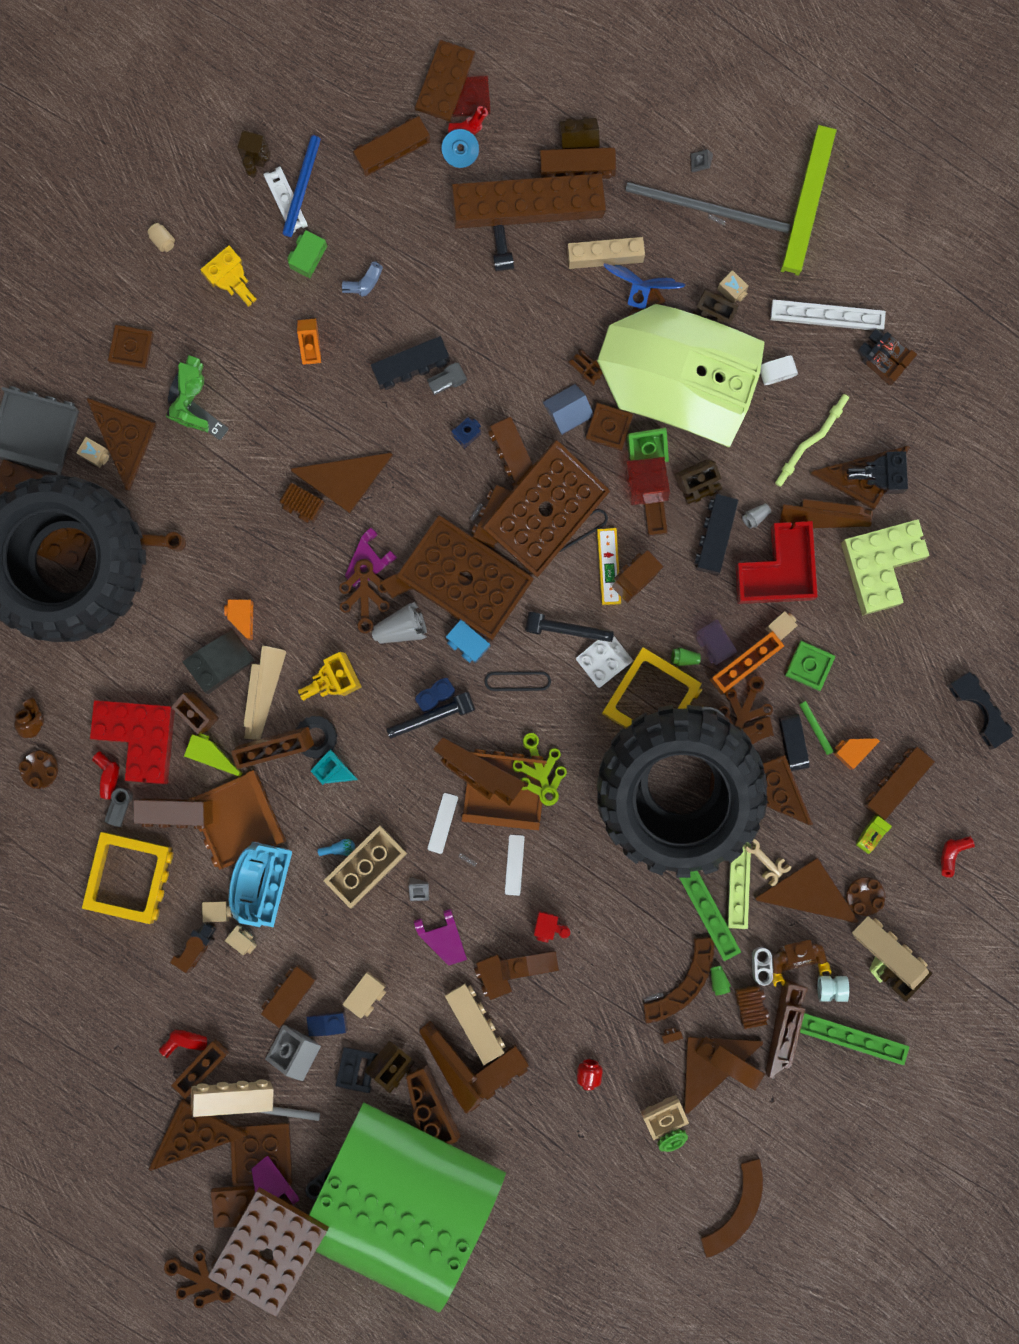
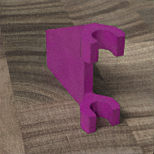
M370 528L361 537L345 574L347 579L355 573L354 566L360 559L369 560L373 565V573L378 574L397 559L391 551L380 559L368 545V542L378 535L374 529ZM360 566L361 572H366L367 566ZM360 578L353 584L356 590L360 587Z
M451 909L444 911L447 925L427 932L425 931L422 919L415 920L414 925L418 935L448 966L467 960Z
M268 1156L252 1168L255 1193L260 1187L278 1198L286 1194L293 1204L300 1200Z

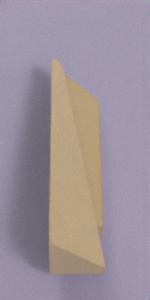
M262 646L260 665L252 664L244 726L246 727L245 739H261L286 655L285 650Z

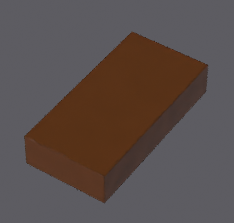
M663 496L644 498L648 536L667 534Z

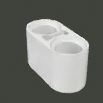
M786 356L762 364L760 374L764 385H770L798 375L793 357Z
M758 947L752 952V973L755 982L763 986L770 984L773 979L772 955L766 948ZM760 951L766 953V959L762 962H759L757 959ZM761 971H766L767 973L765 981L758 979V974Z

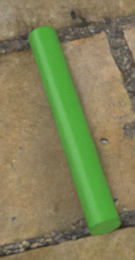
M807 702L799 704L825 753L829 755L834 752Z

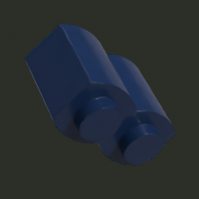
M448 678L437 681L431 689L421 691L415 700L423 712H428L434 709L439 702L451 698L455 693V689Z

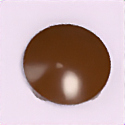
M38 750L29 753L19 764V770L23 781L33 789H43L55 781L58 774V764L50 753Z
M861 877L853 881L846 895L849 907L859 915H873L885 905L886 896L883 886L880 882L870 877Z

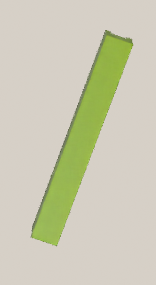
M818 125L815 132L781 272L788 271L799 276L802 271L837 129Z

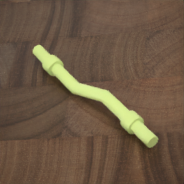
M843 394L836 406L833 405L829 412L830 415L820 431L798 446L789 462L785 463L781 469L782 473L775 482L777 486L781 487L787 477L791 476L795 470L794 466L803 452L825 437L836 418H839L842 414V409L849 399L847 395Z

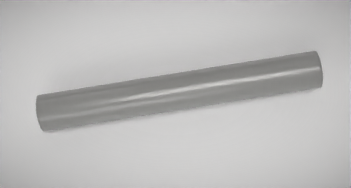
M273 1107V1111L261 1112L316 1121L320 1119V1113L281 1107Z

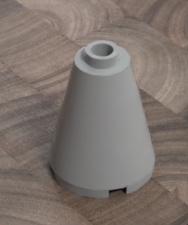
M415 602L409 603L374 625V630H372L373 639L383 644L427 638L424 635L427 633L423 615L416 611V608H419Z

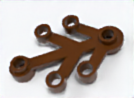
M360 559L354 566L355 573L346 582L340 584L339 590L343 594L349 593L351 586L359 578L360 587L347 601L340 604V610L343 613H348L351 610V606L361 597V620L358 622L357 627L361 633H369L373 629V623L369 619L368 597L378 606L381 612L388 611L390 605L387 601H383L368 586L369 578L377 585L380 593H386V591L380 590L382 580L373 573L372 563L367 559ZM360 566H367V571L361 572ZM344 584L348 585L349 587L348 591L346 592L342 591L341 589L342 585ZM345 603L349 605L347 611L342 609V605ZM381 603L387 604L386 610L380 608ZM363 622L368 623V629H362L361 625Z
M759 676L750 679V692L743 708L739 704L737 692L734 689H729L726 692L725 697L731 703L737 717L735 727L738 726L742 729L745 722L763 715L768 717L773 712V707L770 704H764L761 708L749 712L757 693L764 689L765 682ZM758 683L760 687L756 689L753 687V684ZM734 693L735 697L729 698L728 694ZM721 706L719 708V711L726 710L727 714L724 716L729 718L730 723L734 725L729 716V708L726 706ZM765 707H768L771 711L769 713H765L763 709ZM757 721L753 726L742 730L747 736L753 733L761 734L765 731L766 725L763 721ZM758 724H761L763 726V729L758 730L756 726Z
M202 1249L197 1250L193 1256L194 1261L198 1264L201 1275L182 1266L177 1258H170L165 1263L164 1271L167 1275L174 1276L178 1273L197 1283L188 1287L180 1286L176 1291L178 1299L183 1300L188 1295L205 1289L214 1291V1293L207 1296H196L193 1302L196 1308H203L205 1304L216 1300L229 1303L236 1296L232 1291H230L229 1295H225L223 1293V1290L226 1289L225 1287L207 1278L210 1273L205 1261L206 1252ZM201 1253L203 1259H198L197 1254ZM218 1258L214 1259L211 1263L212 1269L214 1267V1263L217 1262ZM170 1263H175L177 1268L172 1269ZM179 1290H184L186 1295L181 1296ZM197 1299H202L203 1304L199 1305Z

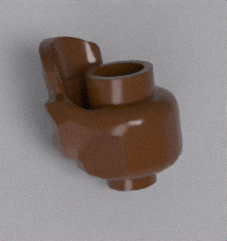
M31 697L22 703L24 708L15 715L14 727L22 738L36 737L44 724V717L38 708V704Z

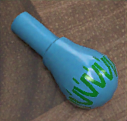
M343 839L332 844V846L318 848V855L334 854L349 856L355 850V843L351 839Z

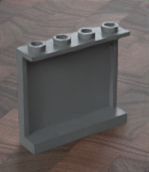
M9 386V389L2 387L1 390L5 393L0 406V459L61 475L79 415V410L75 407V404L68 401L60 403L57 402V399L50 396H45V398L38 397L39 394L31 391L23 393L20 392L19 388Z

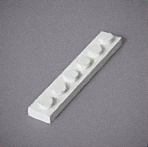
M773 300L770 320L883 331L886 311Z

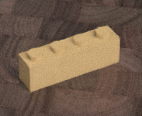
M643 237L568 243L569 269L604 266V263L610 265L643 263L645 257Z
M868 916L852 932L853 936L913 990L929 974L926 968L928 966L927 963L920 957L916 959L912 955L913 951L907 945L903 944L901 946L897 942L898 938L891 931L887 933L882 929L883 925L876 918L872 920Z
M464 983L445 994V998L483 1065L504 1054L503 1048L506 1046L501 1037L497 1038L493 1031L496 1028L491 1020H486L484 1016L486 1011L481 1002L477 1004L474 998L476 996L474 989L471 985L467 986Z
M263 1079L256 1082L238 1081L233 1084L220 1082L217 1085L202 1083L197 1086H191V1111L193 1117L273 1111V1087L270 1081Z

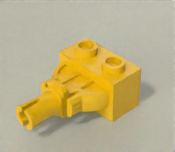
M229 245L200 269L201 274L213 288L217 286L220 289L227 290L231 296L234 295V290L249 307L257 298L246 287L245 284L248 283V280L244 276V269L241 265L242 260Z
M338 652L323 660L325 665L317 675L312 677L315 681L299 689L298 693L301 694L300 697L304 701L317 693H320L322 697L328 694L346 696L362 688L346 653Z

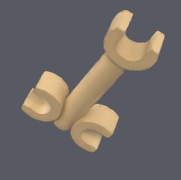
M753 839V848H749L746 845L743 847L747 852L754 853L770 870L764 872L762 877L767 879L769 876H772L769 884L775 886L778 878L783 873L788 872L791 866L786 864L785 867L781 868V864L785 861L781 857L774 864L762 852L759 842Z

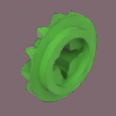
M680 1129L666 1133L657 1143L659 1150L670 1152L680 1148L688 1139V1135L685 1130Z

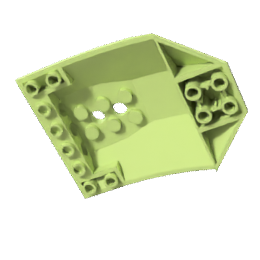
M655 304L609 325L597 362L619 410L622 409L658 420L730 447L752 400L761 371L764 341L707 318L676 308ZM698 366H703L706 369L705 376L697 374ZM716 373H720L723 376L722 383L716 381Z

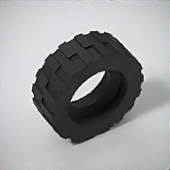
M321 716L307 717L296 727V729L308 726L309 730L320 728L325 733L324 743L318 747L312 746L307 751L301 752L303 755L313 759L323 758L328 751L335 749L338 737L336 728L326 718Z

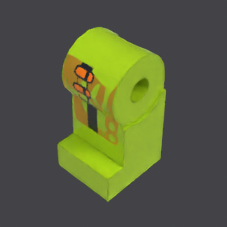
M874 816L861 833L855 845L867 854H870L892 826L879 816Z

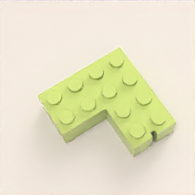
M919 519L848 538L841 543L862 616L904 603L894 568L924 560L929 556L925 539H920L923 533Z

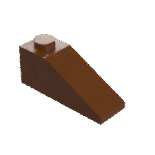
M556 951L500 961L503 981L559 971Z

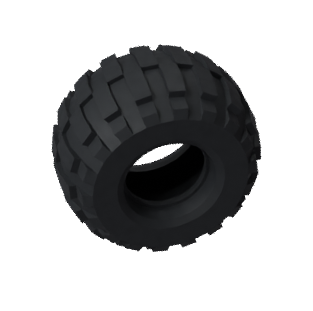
M45 475L40 479L30 478L16 484V489L12 492H3L0 495V621L11 629L19 630L24 636L51 642H75L88 639L90 636L103 633L114 626V621L120 616H125L134 604L131 601L135 593L140 592L144 578H141L142 565H146V550L142 549L140 539L143 536L138 523L132 520L130 510L120 499L110 494L109 490L98 484L77 477L63 475ZM63 528H75L83 531L91 537L96 549V567L89 584L84 589L73 593H63L52 589L43 581L37 569V552L42 541L52 532Z
M673 705L659 707L656 713L650 715L644 713L633 719L632 724L628 728L621 729L613 738L611 746L604 753L600 764L597 781V805L609 837L615 845L620 844L623 848V854L635 864L639 861L647 864V869L650 872L663 875V872L667 870L676 872V878H691L690 872L702 870L707 875L718 871L719 863L728 860L732 863L743 853L742 847L745 843H752L760 829V820L764 818L766 813L768 786L760 755L752 745L750 738L740 727H735L730 723L729 718L715 711L711 714L703 711L702 707L687 705V709H673ZM675 755H689L705 760L714 775V789L709 800L699 809L688 813H673L663 809L654 801L648 788V776L655 763Z

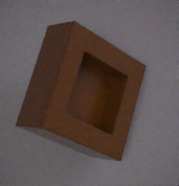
M675 1027L665 1029L664 1033L660 1034L664 1044L683 1039L680 1029L676 1030Z

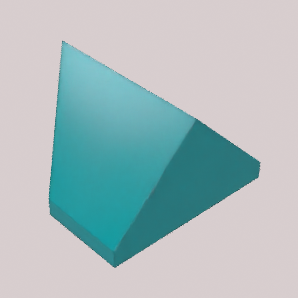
M332 750L328 751L311 770L322 785L358 780Z

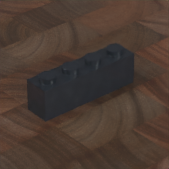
M441 336L375 362L371 364V368L380 390H388L393 388L398 382L402 381V383L412 380L413 376L418 374L422 376L429 373L430 369L446 366L447 362H450V357Z
M716 494L714 499H710L708 510H711L710 517L705 519L703 528H706L705 535H701L699 546H702L701 552L696 554L694 564L697 565L696 570L717 576L720 574L738 499Z

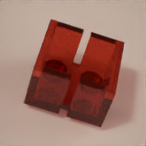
M664 457L626 461V476L631 505L669 501L670 489L668 476H666L667 470Z

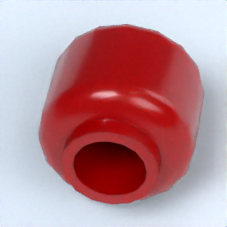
M584 1060L577 1068V1083L584 1090L588 1091L600 1086L603 1074L602 1066L596 1060Z

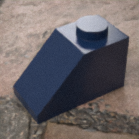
M345 1011L306 1017L309 1036H328L348 1031Z

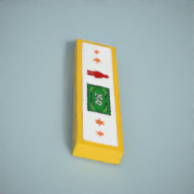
M616 528L597 529L602 605L621 604V596L612 588V585L616 582L614 578L619 574Z

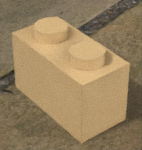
M367 972L342 1005L359 1018H362L364 1015L368 1017L374 1009L372 1006L376 999L380 1001L386 993L383 990L386 985Z

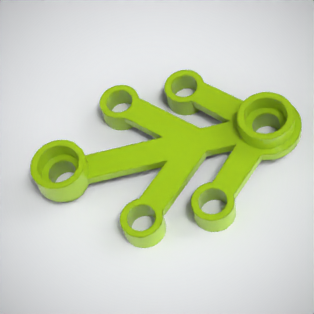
M534 733L525 735L523 739V745L526 749H529L531 757L539 756L537 750L539 738ZM527 740H533L534 744L528 745ZM556 748L550 750L549 758L544 768L542 764L534 763L535 769L525 765L523 761H514L512 765L515 772H523L540 781L541 787L530 783L528 778H522L520 780L526 781L528 786L523 787L521 790H529L539 795L540 801L546 806H552L558 801L559 794L557 788L567 774V770L564 767H558L555 770V778L551 785H549L547 777L555 761L561 755L560 751ZM556 752L558 757H552L551 753ZM520 763L522 765V768L517 769L515 767V764ZM563 770L564 775H558L557 771ZM545 794H551L552 799H546Z

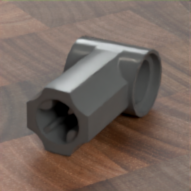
M457 362L446 367L443 372L427 379L432 393L436 395L450 387H458L468 379Z
M119 788L113 791L112 801L104 822L118 827L122 826L129 803L133 799V794L128 788ZM121 791L126 794L124 802H121L118 798Z

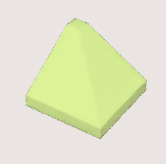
M875 957L869 970L881 983L882 980L879 977L886 965Z

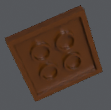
M290 1123L235 1126L248 1134L246 1137L231 1142L233 1187L253 1186L252 1168L267 1156L285 1180L292 1184Z

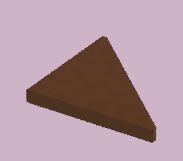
M88 398L87 402L90 405L124 487L127 491H130L157 424Z
M910 446L813 470L810 475L875 510L884 494V489L877 488L875 485H867L866 482L868 480L864 479L847 480V468H865L866 462H874L886 452L906 451L907 454Z
M386 453L292 468L291 472L350 514L393 457V454Z
M785 755L763 763L768 786L767 807L809 826L813 825Z
M818 858L755 897V900L854 923L859 922Z
M687 1037L685 1114L693 1110L729 1076L696 1054L705 1039L704 1037ZM709 1038L744 1061L763 1045L762 1040Z
M182 1099L148 1170L152 1171L246 1137L248 1133L214 1115L193 1117L191 1103Z

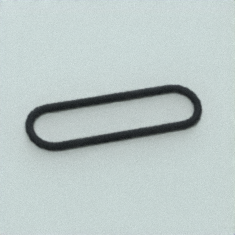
M601 509L594 510L592 514L596 512H601L604 514V523L594 528L590 532L586 533L585 535L581 536L580 538L576 539L575 541L571 542L570 544L566 545L559 552L564 551L565 549L574 545L578 541L597 531V529L602 528L608 521L607 513Z
M492 672L485 677L484 682L490 691H543L551 685V678L545 672ZM491 675H545L548 678V684L543 688H491L487 680Z

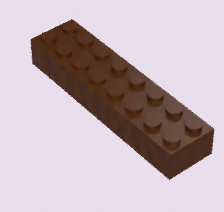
M602 174L452 184L451 189L455 229L603 218L606 211Z

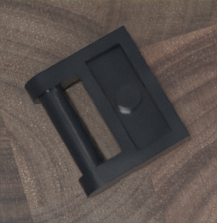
M344 1046L336 1087L370 1093L372 1088L370 1086L371 1077L365 1073L362 1084H357L362 1057L368 1059L367 1068L378 1053Z

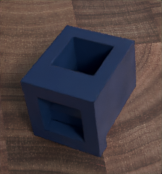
M468 417L453 429L451 433L456 441L465 449L481 435V430L479 429L481 425L476 419L471 420ZM466 427L471 429L469 433L464 432Z

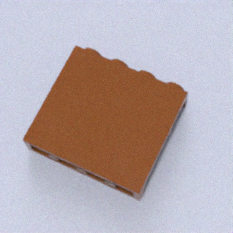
M475 749L474 753L470 752L519 780L528 778L530 783L541 787L539 780L523 772H515L512 768L514 761H523L525 765L535 769L534 763H540L544 768L547 761H544L541 756H532V759H526L523 754H513L512 757L505 756L504 752L494 751L493 755L486 754V750ZM516 763L515 767L517 769H521L522 765L520 763ZM523 781L525 783L524 787H527L528 783ZM467 783L462 822L539 831L542 802L539 795L529 790H521L509 806L495 793L489 800Z
M254 770L210 791L189 798L194 800H212L213 823L205 825L206 828L199 829V831H203L206 837L203 839L204 844L208 850L211 849L213 854L211 857L212 863L219 870L236 864L241 853L251 845L252 841L271 846H277L286 842L258 774Z

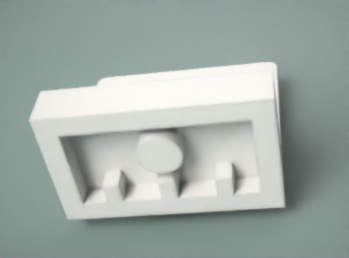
M613 637L612 642L597 640L576 658L598 688L602 687L621 670L634 662L615 637Z

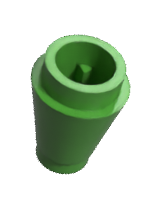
M680 647L672 650V664H676V666L700 664V653Z
M722 966L710 968L712 992H715L716 996L730 993L731 985Z

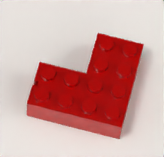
M813 521L795 522L793 525L791 522L774 523L771 526L773 561L738 563L735 566L738 604L812 601L818 597Z
M94 700L90 739L128 743L125 781L168 785L175 711L170 706Z

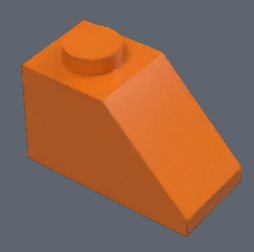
M297 320V334L302 364L321 363L317 320Z
M228 600V605L224 607L225 616L248 640H253L254 602L252 600Z
M878 739L841 740L835 747L834 755L846 767L852 770L880 741Z

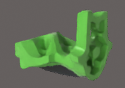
M188 355L186 363L180 362L178 365L179 371L171 384L166 417L185 427L208 433V421L195 416L187 409L204 385V376L201 373L204 367L203 364L200 363V359Z

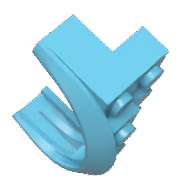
M252 841L251 845L241 853L235 864L229 887L230 911L233 918L239 923L257 927L261 925L274 927L292 855L291 850ZM251 859L262 861L263 863L251 861ZM264 868H265V873H264V877H263V881H262V885H261L259 897L257 898L258 889H259V885H260V881H261V877H262V874H263V871H264ZM240 899L253 901V903L243 902Z

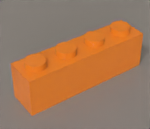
M772 631L711 678V683L721 695L782 649L784 647L783 643Z

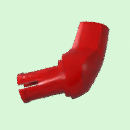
M479 106L474 115L467 118L464 122L449 123L448 133L456 129H465L473 135L477 134L482 129V122L488 115L487 109L484 108L481 113L483 107Z
M99 751L93 756L92 761L103 770L100 780V798L111 799L112 793L116 789L120 767L117 762H111Z
M971 836L955 841L949 839L945 842L941 856L942 876H954L955 862L959 852L975 847Z
M174 1030L170 1033V1038L159 1048V1052L168 1058L178 1046L187 1049L205 1050L207 1038L185 1030Z

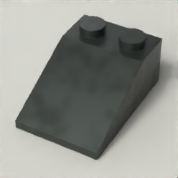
M231 630L193 653L183 661V664L202 690L209 695L255 660L234 631Z

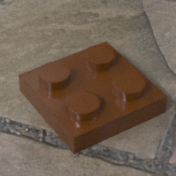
M115 325L108 362L146 370L154 333L148 330Z
M597 403L586 440L622 451L633 414Z

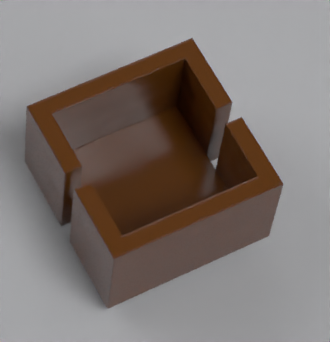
M648 550L643 555L639 553L632 559L629 565H625L619 571V574L614 578L616 582L612 585V588L628 603L655 578L664 566Z

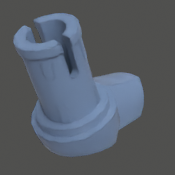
M372 262L365 276L359 282L343 281L342 293H359L361 297L367 296L376 285L383 266L377 262Z

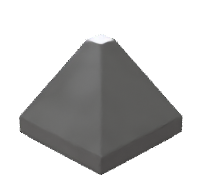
M708 149L691 153L692 172L709 169L713 153Z
M409 878L410 901H429L428 882Z

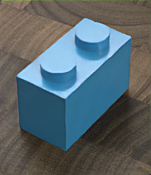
M462 620L446 636L447 644L453 650L458 648L463 653L461 656L469 663L471 661L476 663L490 647V644Z

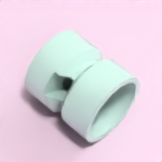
M819 976L817 983L819 1001L831 1002L832 999H835L836 1002H848V977L835 976L832 979L831 976Z

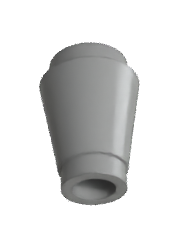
M764 503L746 511L745 515L742 516V520L748 528H756L771 513V509Z

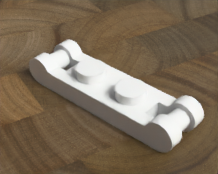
M277 167L275 171L271 173L266 172L263 175L286 222L294 194L281 167ZM274 179H280V181L273 183ZM301 209L294 232L300 227L305 228L308 226Z

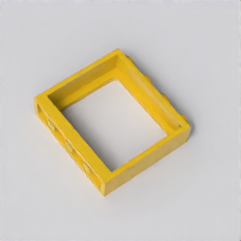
M642 648L602 714L625 729L632 724V719L616 709V705L644 661L649 662L689 688L678 709H687V705H690L692 699L698 698L702 691L700 688L702 683L647 649Z
M100 832L82 909L153 924L154 920L157 921L160 910L157 907L159 901L161 902L164 896L162 887L163 883L167 882L169 876L167 867L168 863L171 864L174 853L171 852L172 848ZM110 844L154 854L158 857L144 912L96 902Z

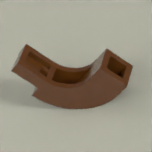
M705 1037L696 1052L697 1055L753 1090L757 1089L765 1073L732 1054L708 1037Z

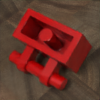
M538 911L533 935L537 936L536 939L538 941L548 943L549 939L553 940L555 932L559 933L562 938H568L570 936V929L565 925L557 924V915Z

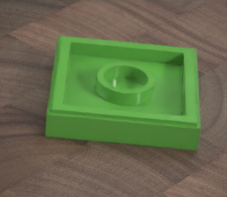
M799 641L785 676L821 691L836 656L808 643Z

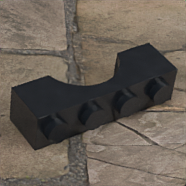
M967 672L948 684L947 687L957 702L970 701L981 709L984 716V724L979 735L989 749H995L1014 736L1012 734L1013 730L1009 723L1004 722L1001 718L1002 714L999 708L993 706L990 702L991 697L988 692L980 687L978 677L975 674H971V672Z

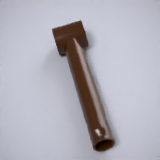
M170 532L166 536L142 534L143 538L140 539L141 546L168 547L176 552L182 551L186 546L185 538L176 532ZM178 537L179 544L172 546V540Z

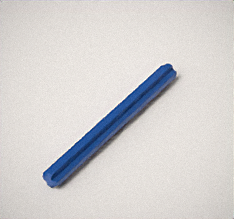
M312 135L284 225L283 235L287 237H292L320 144V137Z

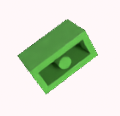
M305 230L304 234L300 235L297 239L295 251L290 252L288 264L290 269L311 278L327 248L326 240Z

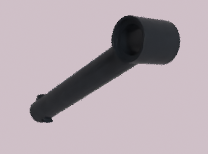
M504 225L493 226L497 254L493 255L495 271L514 269L513 254L508 252Z
M528 612L524 630L526 632L541 634L543 630L606 642L613 641L614 631L544 619L545 615Z
M465 692L453 697L454 702L386 728L390 739L455 713H459L462 716L476 710L470 693Z

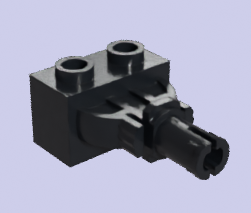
M906 451L886 452L874 462H866L865 468H847V480H868L866 482L867 485H875L877 488L884 489V494H903L908 490Z

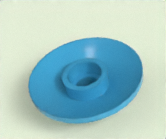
M456 129L449 132L442 143L443 157L454 167L464 168L471 165L479 153V144L476 137L465 129ZM459 144L464 145L463 151L458 150L457 146Z

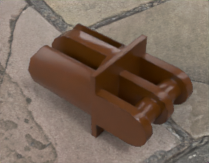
M580 349L578 351L580 355L576 354L574 360L570 359L568 363L583 376V379L594 386L595 381L601 379L602 370L597 360L594 361ZM594 367L598 369L597 372L593 370Z

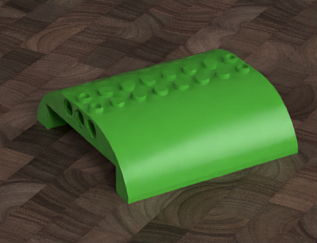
M363 1103L309 1215L329 1227L315 1252L439 1313L448 1301L478 1241L499 1194L506 1172Z

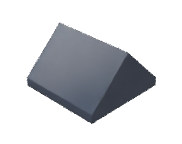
M576 384L543 402L561 435L593 418V412L586 395Z

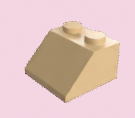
M676 1095L668 1097L662 1102L649 1106L640 1112L653 1140L689 1124Z

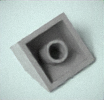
M283 1024L265 1060L284 1075L303 1081L321 1046L308 1036Z

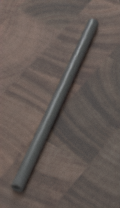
M627 182L625 191L784 233H788L790 229V224Z

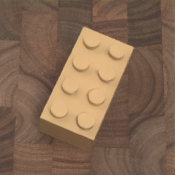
M378 826L324 882L351 909L408 853L382 826Z

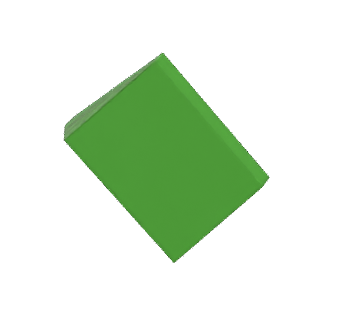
M666 428L628 434L627 446L632 468L669 462Z

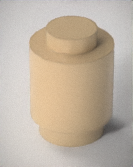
M156 223L148 229L149 238L161 252H168L174 247L175 239L163 225Z

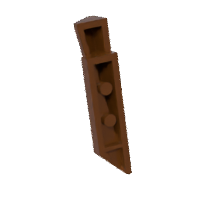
M803 499L800 502V507L783 504L780 509L779 523L791 522L793 525L795 522L813 521V528L870 527L872 525L873 511L864 510V507Z

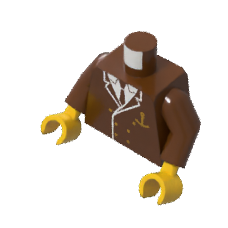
M811 940L784 945L779 949L772 959V982L776 987V983L779 981L782 986L785 984L781 974L782 971L817 963L820 976H823L822 973L824 971H829L831 975V968L827 962L823 946L812 944Z

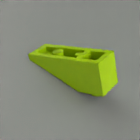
M204 734L191 736L184 757L240 777L242 776V772L236 768L214 742L209 741V736Z

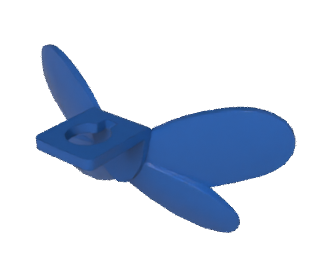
M603 264L611 273L633 283L628 300V305L645 309L650 288L676 289L685 286L684 283L675 282L672 278H655L642 281L636 274L621 265ZM638 290H642L644 300L641 303L633 300V295Z

